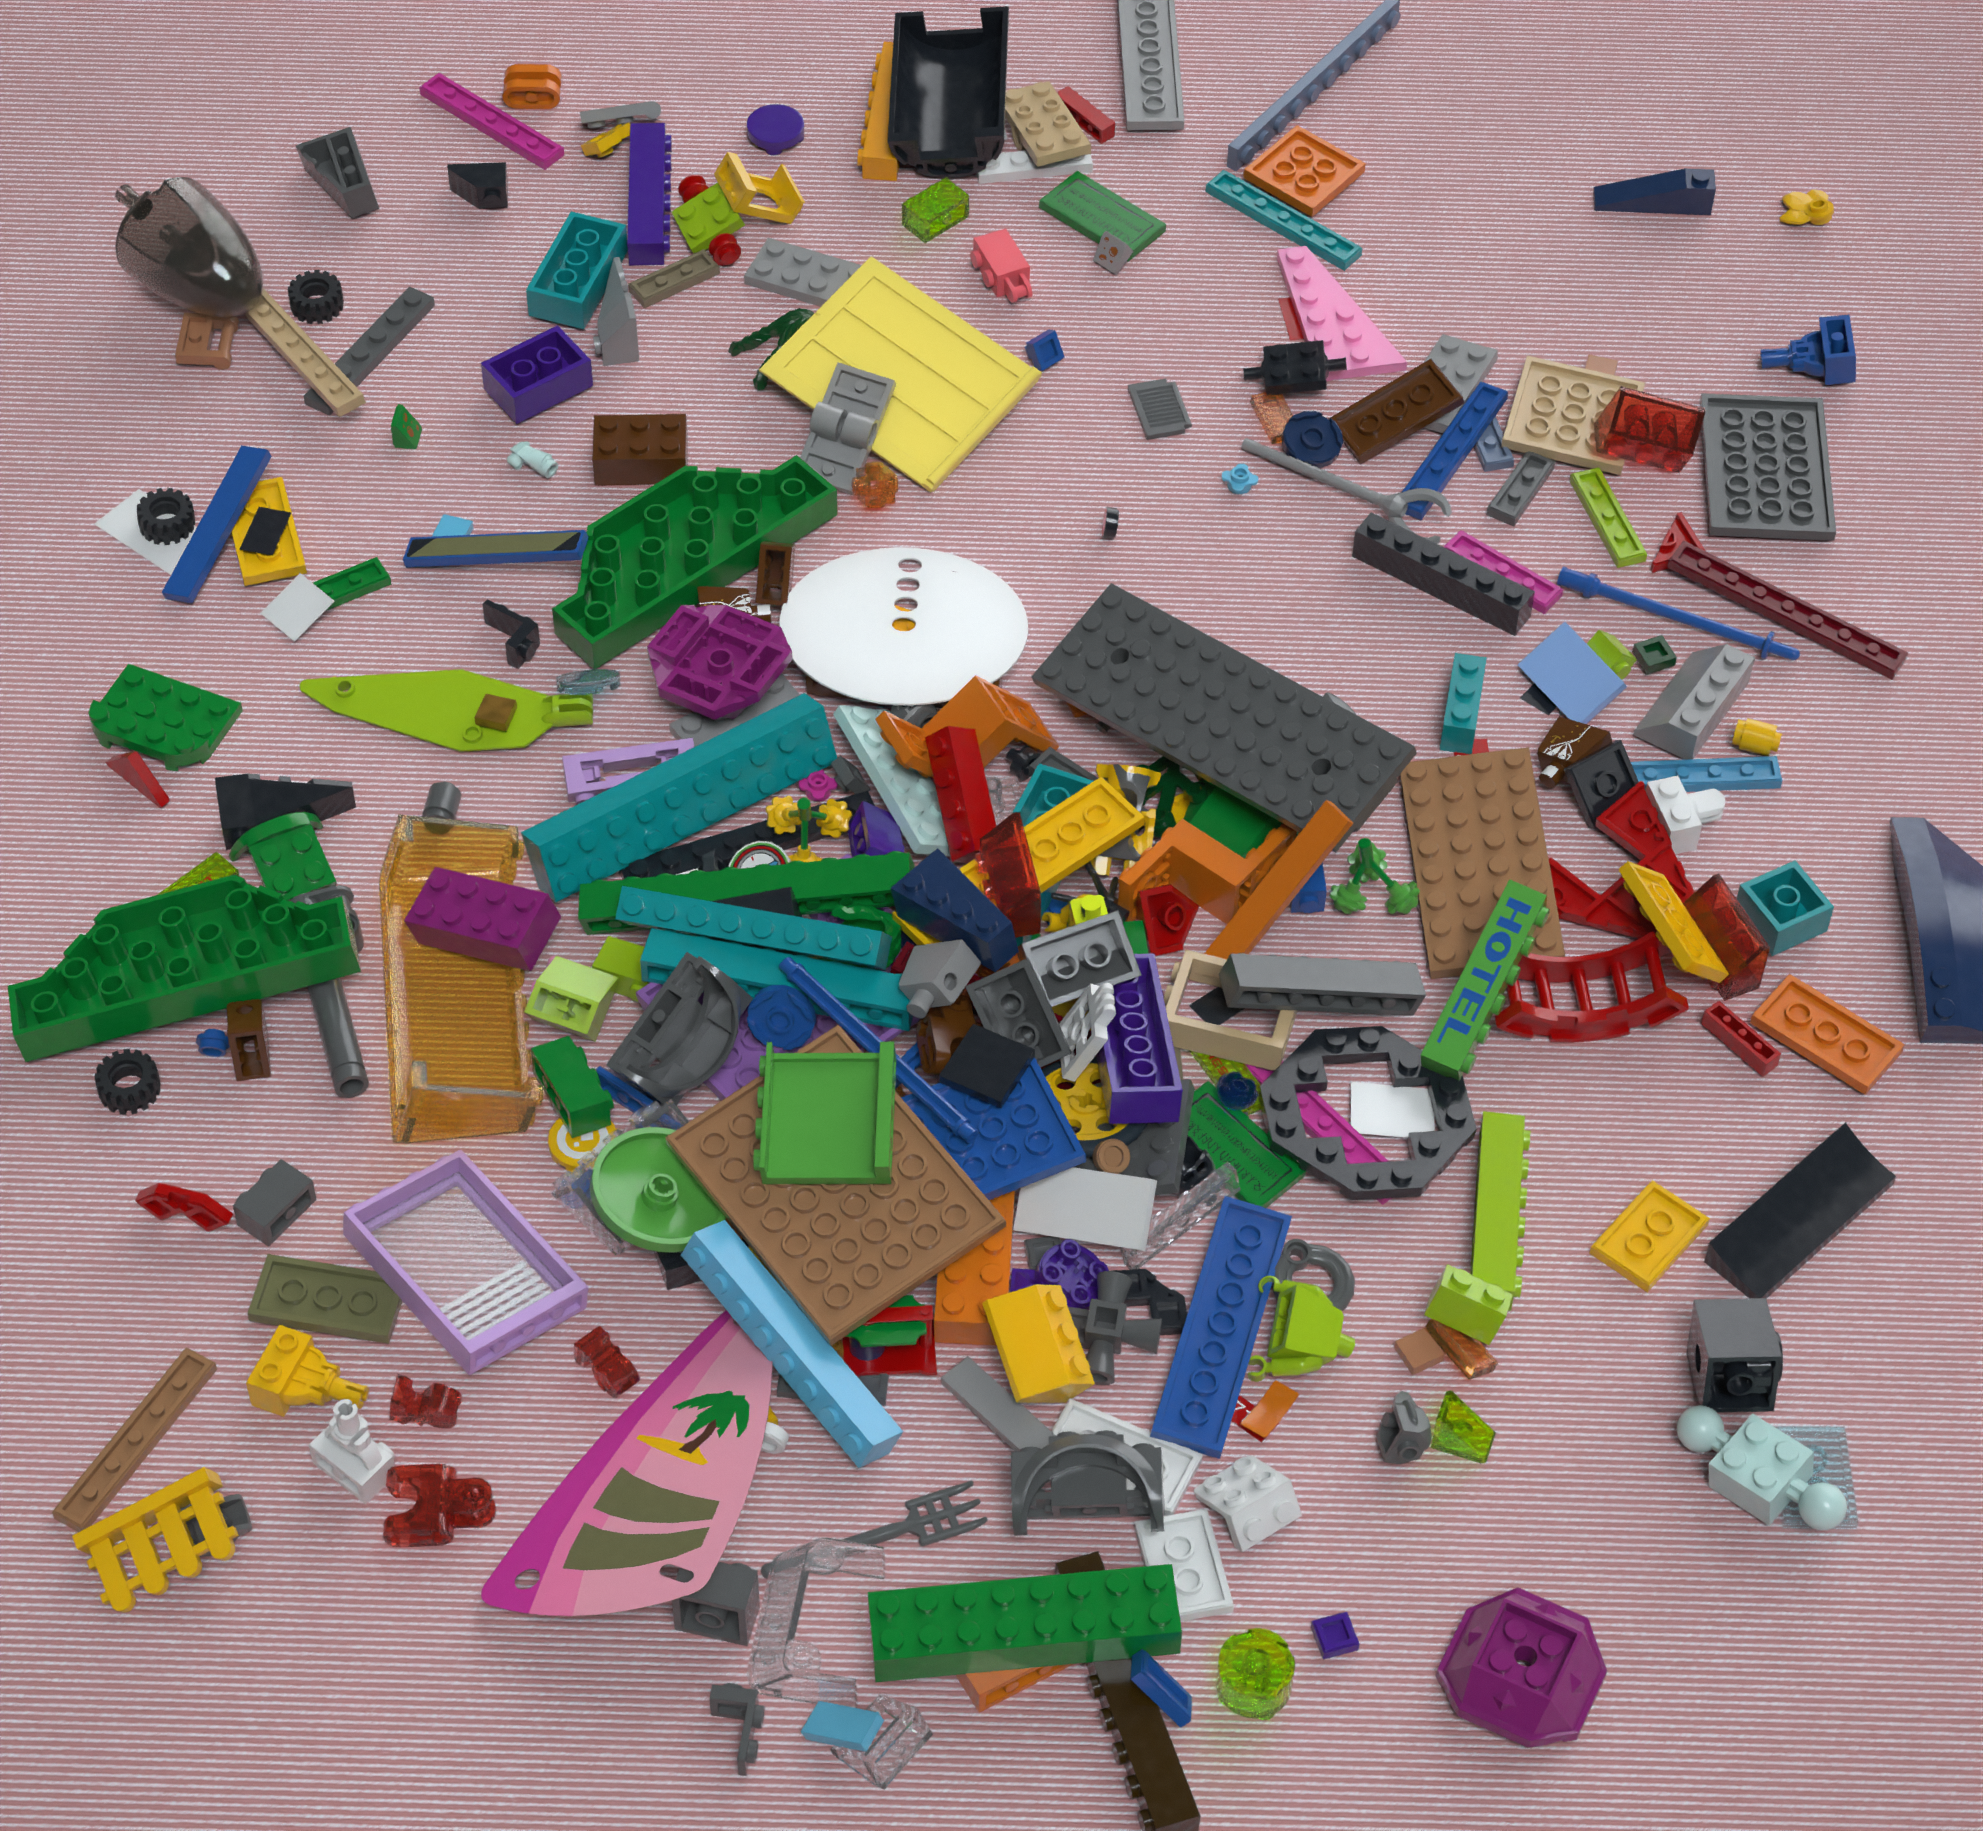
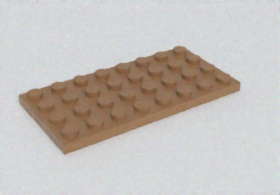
M1529 747L1410 762L1401 772L1400 779L1416 884L1420 890L1418 898L1430 978L1439 979L1461 976L1509 879L1547 895L1546 908L1550 909V913L1542 928L1537 926L1532 936L1536 939L1530 953L1565 957Z

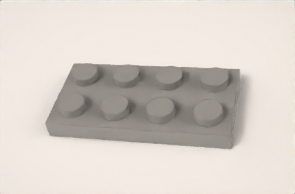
M768 238L745 273L744 284L821 307L862 265Z
M1442 334L1424 362L1429 359L1434 361L1463 396L1465 404L1478 384L1484 381L1497 361L1498 350ZM1463 405L1424 428L1444 433Z
M781 673L760 701L749 705L735 719L720 717L714 720L700 713L692 712L670 723V733L676 740L693 738L695 747L800 694Z

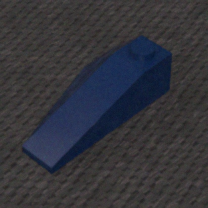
M1684 168L1595 186L1593 189L1594 211L1711 216L1716 192L1714 169Z

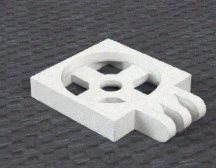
M1090 983L1059 1023L1072 1052L1061 1058L1062 1078L1075 1082L1107 1042V1025L1116 1015L1112 984L1103 983L1097 986ZM1091 1028L1092 1035L1087 1040L1088 1031Z

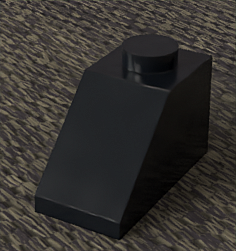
M506 162L447 164L449 186L452 192L478 209L508 208Z

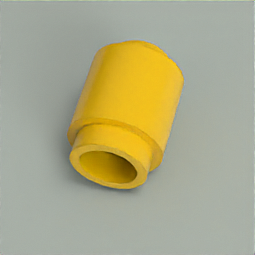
M1747 718L1746 721L1738 719L1732 744L1738 745L1739 749L1769 756L1771 751H1778L1782 733L1776 732L1777 725Z

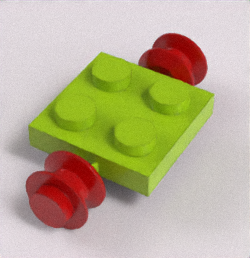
M691 175L684 178L678 186V192L684 204L671 212L691 251L697 253L709 248L710 254L713 255V259L718 265L726 266L733 264L741 255V247L737 244V240L732 233L745 226L743 219L739 213L732 210L719 183L709 188L706 185L705 179L700 175Z

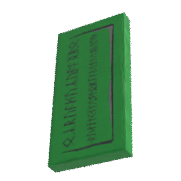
M1079 171L1074 172L1039 200L1040 209L1098 244L1105 231L1125 242L1133 250L1127 262L1166 232V224Z
M1209 1081L1194 1091L1188 1136L1194 1140L1200 1149H1206L1215 1164L1216 1180L1238 1200L1267 1208L1305 1177L1306 1171L1299 1167L1300 1163L1287 1154H1284L1282 1157L1271 1150L1267 1134Z

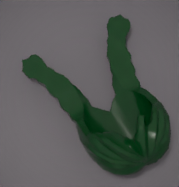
M801 308L789 311L768 326L762 327L759 331L752 332L750 336L747 335L739 341H732L728 352L733 357L746 350L755 349L771 337H779L777 348L772 351L771 356L765 359L764 363L760 366L761 368L814 312ZM757 370V375L753 379L754 387L758 391L766 388L768 377L759 372V370Z

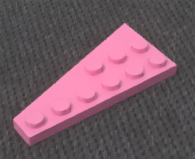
M1307 246L1277 250V261L1305 342L1323 340L1324 351L1328 359L1346 357L1347 370L1329 371L1326 381L1406 371L1407 361Z

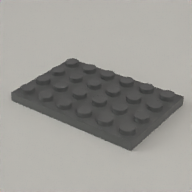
M1701 393L1700 415L1709 534L1714 536L1834 541L1836 524L1823 398Z

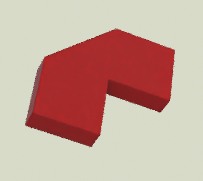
M157 1183L139 1191L135 1199L137 1204L159 1220L182 1213L207 1232L229 1224L233 1216L232 1212L207 1194L163 1183Z

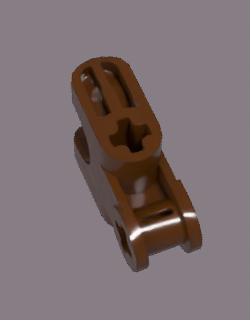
M965 988L954 1003L948 1006L932 1007L926 1016L918 1021L916 1039L924 1073L939 1075L972 1024L983 1027L982 1023L975 1022L971 1004L972 1000Z

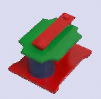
M913 1295L903 1296L842 1338L843 1360L857 1377L909 1373L937 1375L932 1305L925 1306V1304L918 1303Z

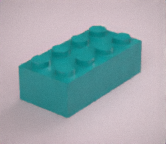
M571 211L526 289L529 316L585 329L605 293L613 258L620 257L622 263L628 252L626 224Z

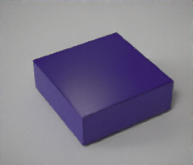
M1348 1612L1311 1621V1630L1323 1660L1359 1650L1360 1643Z

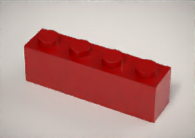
M946 726L926 736L925 741L952 862L969 863L994 847L999 835L976 731L971 728Z

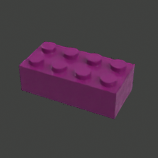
M434 867L404 922L419 944L532 971L561 919V915L548 893Z

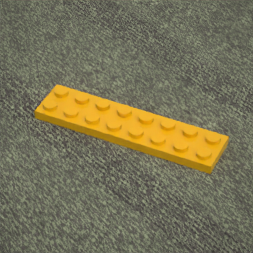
M1100 777L959 870L1007 916L1144 826L1145 817L1105 779ZM896 910L892 912L893 920L902 926V931L917 945L941 942L900 919Z

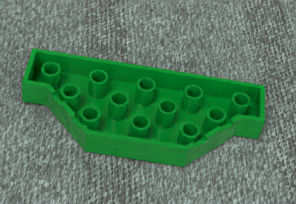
M797 455L773 470L760 469V474L742 473L741 468L716 467V471H698V466H684L587 526L586 533L589 538L582 557L581 578L577 593L552 608L555 634L594 670L664 626L681 605H697L699 603V586L725 587L759 565L760 544L762 542L793 544L837 516V489Z
M230 875L103 909L93 919L95 925L85 935L79 934L63 952L65 958L55 969L50 967L39 978L8 986L13 1037L25 1062L225 1009L230 1002L262 999L361 972L353 925L343 897L340 896L310 905L300 901L294 903L284 899L281 893L261 885L257 888L247 884L246 880L242 877Z

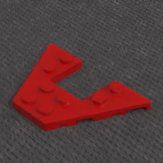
M1640 781L1596 818V827L1641 861L1637 865L1663 874L1687 909L1695 902L1696 893L1691 882L1686 879L1684 867L1681 861H1678L1672 849V842L1664 825L1658 819L1656 808H1653L1645 791V784L1643 781ZM1549 858L1559 919L1639 939L1650 932L1656 933L1658 931L1654 924L1648 921L1640 912L1639 907L1641 904L1637 898L1625 889L1623 877L1600 895L1553 858Z

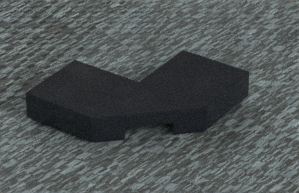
M1147 1269L1113 1270L1114 1272L1125 1274L1132 1279L1131 1287L1124 1301L1127 1307L1149 1305L1150 1319H1162L1161 1335L1182 1334L1187 1317L1185 1296L1175 1289L1170 1290L1156 1280L1157 1276Z

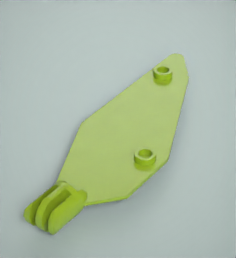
M463 669L305 679L299 686L302 693L334 713L459 752L525 748L551 727L593 725L592 693L549 696ZM485 694L516 700L517 709L507 731L475 724L474 717Z

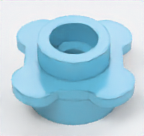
M1237 464L1232 470H1226L1222 473V480L1227 482V487L1232 493L1245 494L1251 490L1252 485L1254 486L1258 483V476L1252 474L1246 464Z

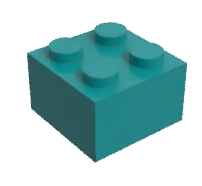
M1796 860L1740 884L1734 907L1737 914L1771 956L1827 932L1834 909L1831 902Z

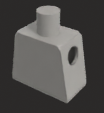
M962 939L914 946L899 982L900 990L910 1000L907 1010L911 1015L917 1018H924L932 1007L951 1005L977 971L981 961Z

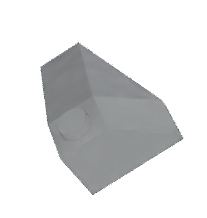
M620 257L613 258L597 323L598 336L593 337L595 354H601L603 366L639 361L636 315L630 292L628 293V284L625 281Z

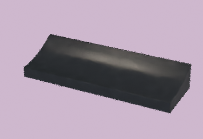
M1845 1122L1711 1240L1704 1263L1748 1298L1767 1299L1894 1184L1896 1176L1867 1150Z

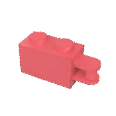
M1007 229L973 238V251L970 252L973 266L981 271L986 287H991L996 297L1006 295L1011 303L1017 302L1020 297L1031 298L1033 292L1030 285V265Z

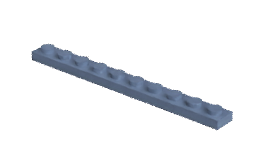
M1385 0L1228 145L1227 167L1237 171L1245 163H1249L1253 156L1261 148H1265L1278 132L1281 133L1294 117H1298L1309 103L1315 102L1323 90L1331 87L1337 77L1343 72H1347L1351 65L1359 57H1363L1375 42L1378 43L1390 28H1394L1401 16L1399 12L1400 0Z

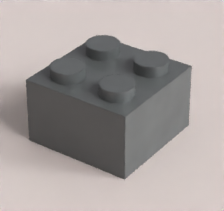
M718 1562L710 1580L701 1590L672 1600L675 1630L748 1646L760 1609L758 1570L751 1569L742 1563H733L731 1565ZM679 1568L676 1580L683 1583L689 1582L694 1577V1573Z

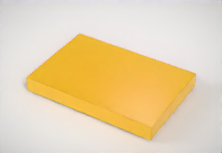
M1652 1180L1590 1248L1589 1254L1648 1293L1708 1226L1710 1218Z

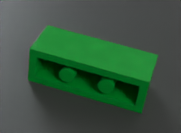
M566 1036L531 1048L533 1073L572 1138L611 1125L610 1110L614 1109L611 1094L607 1089L603 1090L601 1088L598 1073L595 1068L590 1069L588 1067L587 1058L581 1046L576 1047L571 1037Z

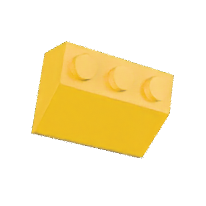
M1035 1284L987 1299L982 1303L1016 1403H1066L1070 1398H1074L1095 1384L1061 1285Z

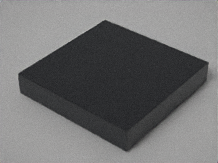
M1615 740L1564 768L1588 828H1595L1596 818L1639 782L1621 740Z
M972 1024L940 1073V1083L1002 1109L1034 1059L1035 1049Z

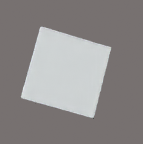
M300 573L261 614L295 642L335 601Z

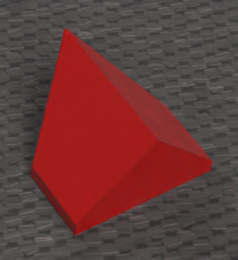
M1172 884L1139 890L1137 895L1136 921L1143 920L1148 953H1154L1155 956L1184 950L1183 945L1199 909L1198 904L1172 886Z

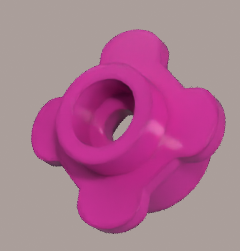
M823 769L813 772L806 779L799 781V789L805 791L806 796L816 802L828 799L831 795V790H835L838 787L835 778L828 777Z

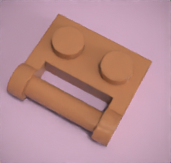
M184 313L175 353L176 363L214 365L221 370L228 369L232 360L230 355L232 339L239 325L238 318L231 314ZM214 329L222 330L218 350H210Z

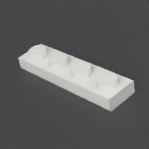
M1027 150L1000 153L996 160L992 159L986 164V169L976 173L978 183L985 184L1070 175L1076 171L1089 173L1093 172V162L1091 154L1037 167Z

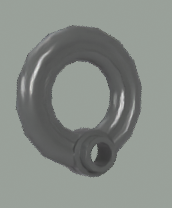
M1301 1239L1289 1240L1284 1245L1280 1259L1275 1267L1274 1277L1280 1283L1284 1280L1292 1281V1275L1295 1271L1304 1269L1308 1264L1319 1265L1332 1275L1334 1281L1333 1290L1327 1297L1333 1303V1306L1341 1311L1345 1310L1354 1296L1355 1278L1350 1265L1339 1253L1326 1246L1308 1244ZM1290 1256H1298L1301 1260H1293L1290 1258ZM1272 1283L1271 1287L1274 1292L1275 1298L1278 1301V1296L1280 1292L1274 1291V1283Z

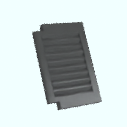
M1165 378L1128 385L1130 397L1147 440L1185 434V429L1192 427L1176 382L1167 383Z

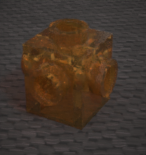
M882 462L865 463V467L856 468V477L852 478L853 495L857 496V499L867 508H883L885 504H896L895 493L898 492L897 475L887 466H884ZM870 481H876V484L871 487Z

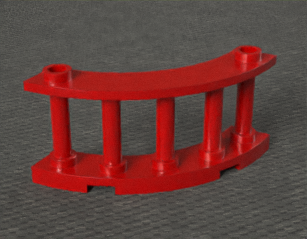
M1650 932L1629 944L1590 955L1570 957L1544 956L1530 953L1528 957L1522 955L1517 965L1521 967L1519 976L1513 986L1507 985L1506 987L1509 1006L1494 1017L1497 1028L1521 1037L1532 1039L1533 1034L1549 1036L1550 1042L1573 1043L1598 1041L1631 1034L1629 1028L1649 1023L1651 1028L1687 1011L1689 1006L1686 997L1666 986L1660 957L1671 952V950L1659 941L1656 933ZM1647 964L1654 992L1631 1002L1625 972ZM1612 976L1618 1006L1593 1010L1587 980ZM1518 979L1535 981L1540 1007L1522 1000ZM1549 982H1573L1579 1011L1555 1010Z

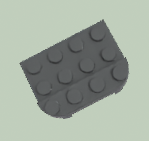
M1191 1079L1181 1080L1183 1092L1179 1122L1148 1123L1139 1137L1127 1146L1130 1152V1162L1127 1168L1119 1174L1157 1180L1155 1196L1179 1193L1195 1090ZM1101 1082L1096 1083L1094 1086L1102 1087ZM1103 1123L1097 1128L1102 1131H1111L1115 1126ZM1086 1157L1085 1163L1074 1167L1099 1171L1094 1165L1093 1157Z

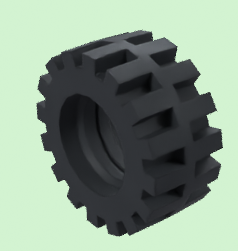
M314 270V273L306 271L304 276L297 275L296 281L292 280L290 286H288L291 311L294 317H298V320L301 322L307 320V324H313L314 321H317V324H323V320L327 322L332 321V316H339V311L343 310L342 287L334 274L330 276L329 272L324 271L320 273V270ZM317 295L323 296V297L316 298V299H311V298H309V297L317 296Z
M159 488L156 489L157 493L148 492L147 498L143 496L140 499V504H137V520L142 536L145 535V539L149 542L153 539L154 544L157 545L160 542H164V545H170L171 541L177 544L180 543V538H188L189 532H193L195 525L193 504L187 494L183 495V492L180 490L173 492V488H167V491ZM164 514H174V515H176V516H174V517H172V518H169V519H158V518H156V517H158V516H160V515H164Z
M124 1049L122 1054H119L117 1050L112 1052V1058L108 1056L103 1058V1065L98 1064L96 1068L95 1083L99 1098L104 1107L108 1106L109 1111L113 1113L118 1109L120 1115H126L127 1111L137 1114V1109L142 1108L144 1111L149 1108V1102L155 1103L157 1100L156 1095L160 1094L161 1084L156 1064L147 1053L142 1055L140 1050L135 1049L134 1053H131L130 1049ZM137 1076L141 1078L137 1084L131 1087L121 1088L115 1086L116 1082L123 1077Z

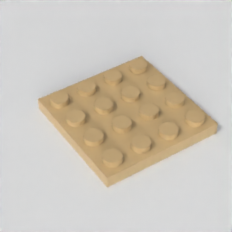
M1527 355L1501 447H1508L1510 450L1523 453L1528 451L1534 452L1549 459L1591 469L1599 467L1601 471L1621 475L1645 382Z

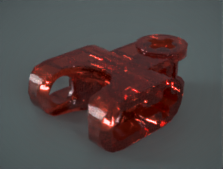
M446 1464L400 1465L391 1467L386 1474V1487L390 1494L395 1498L412 1499L416 1503L407 1512L389 1515L385 1519L382 1538L392 1547L446 1545L453 1540L454 1529L485 1527L494 1520L497 1512L495 1501L492 1499L491 1486L482 1478L457 1479L456 1469Z

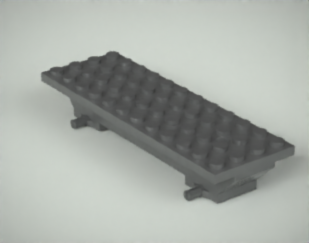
M1112 583L1031 676L1034 684L1100 720L1095 725L1100 732L1106 734L1111 727L1299 833L1326 800L1331 801L1353 822V825L1333 848L1332 851L1335 853L1352 832H1357L1397 784V777L1417 754L1414 745Z

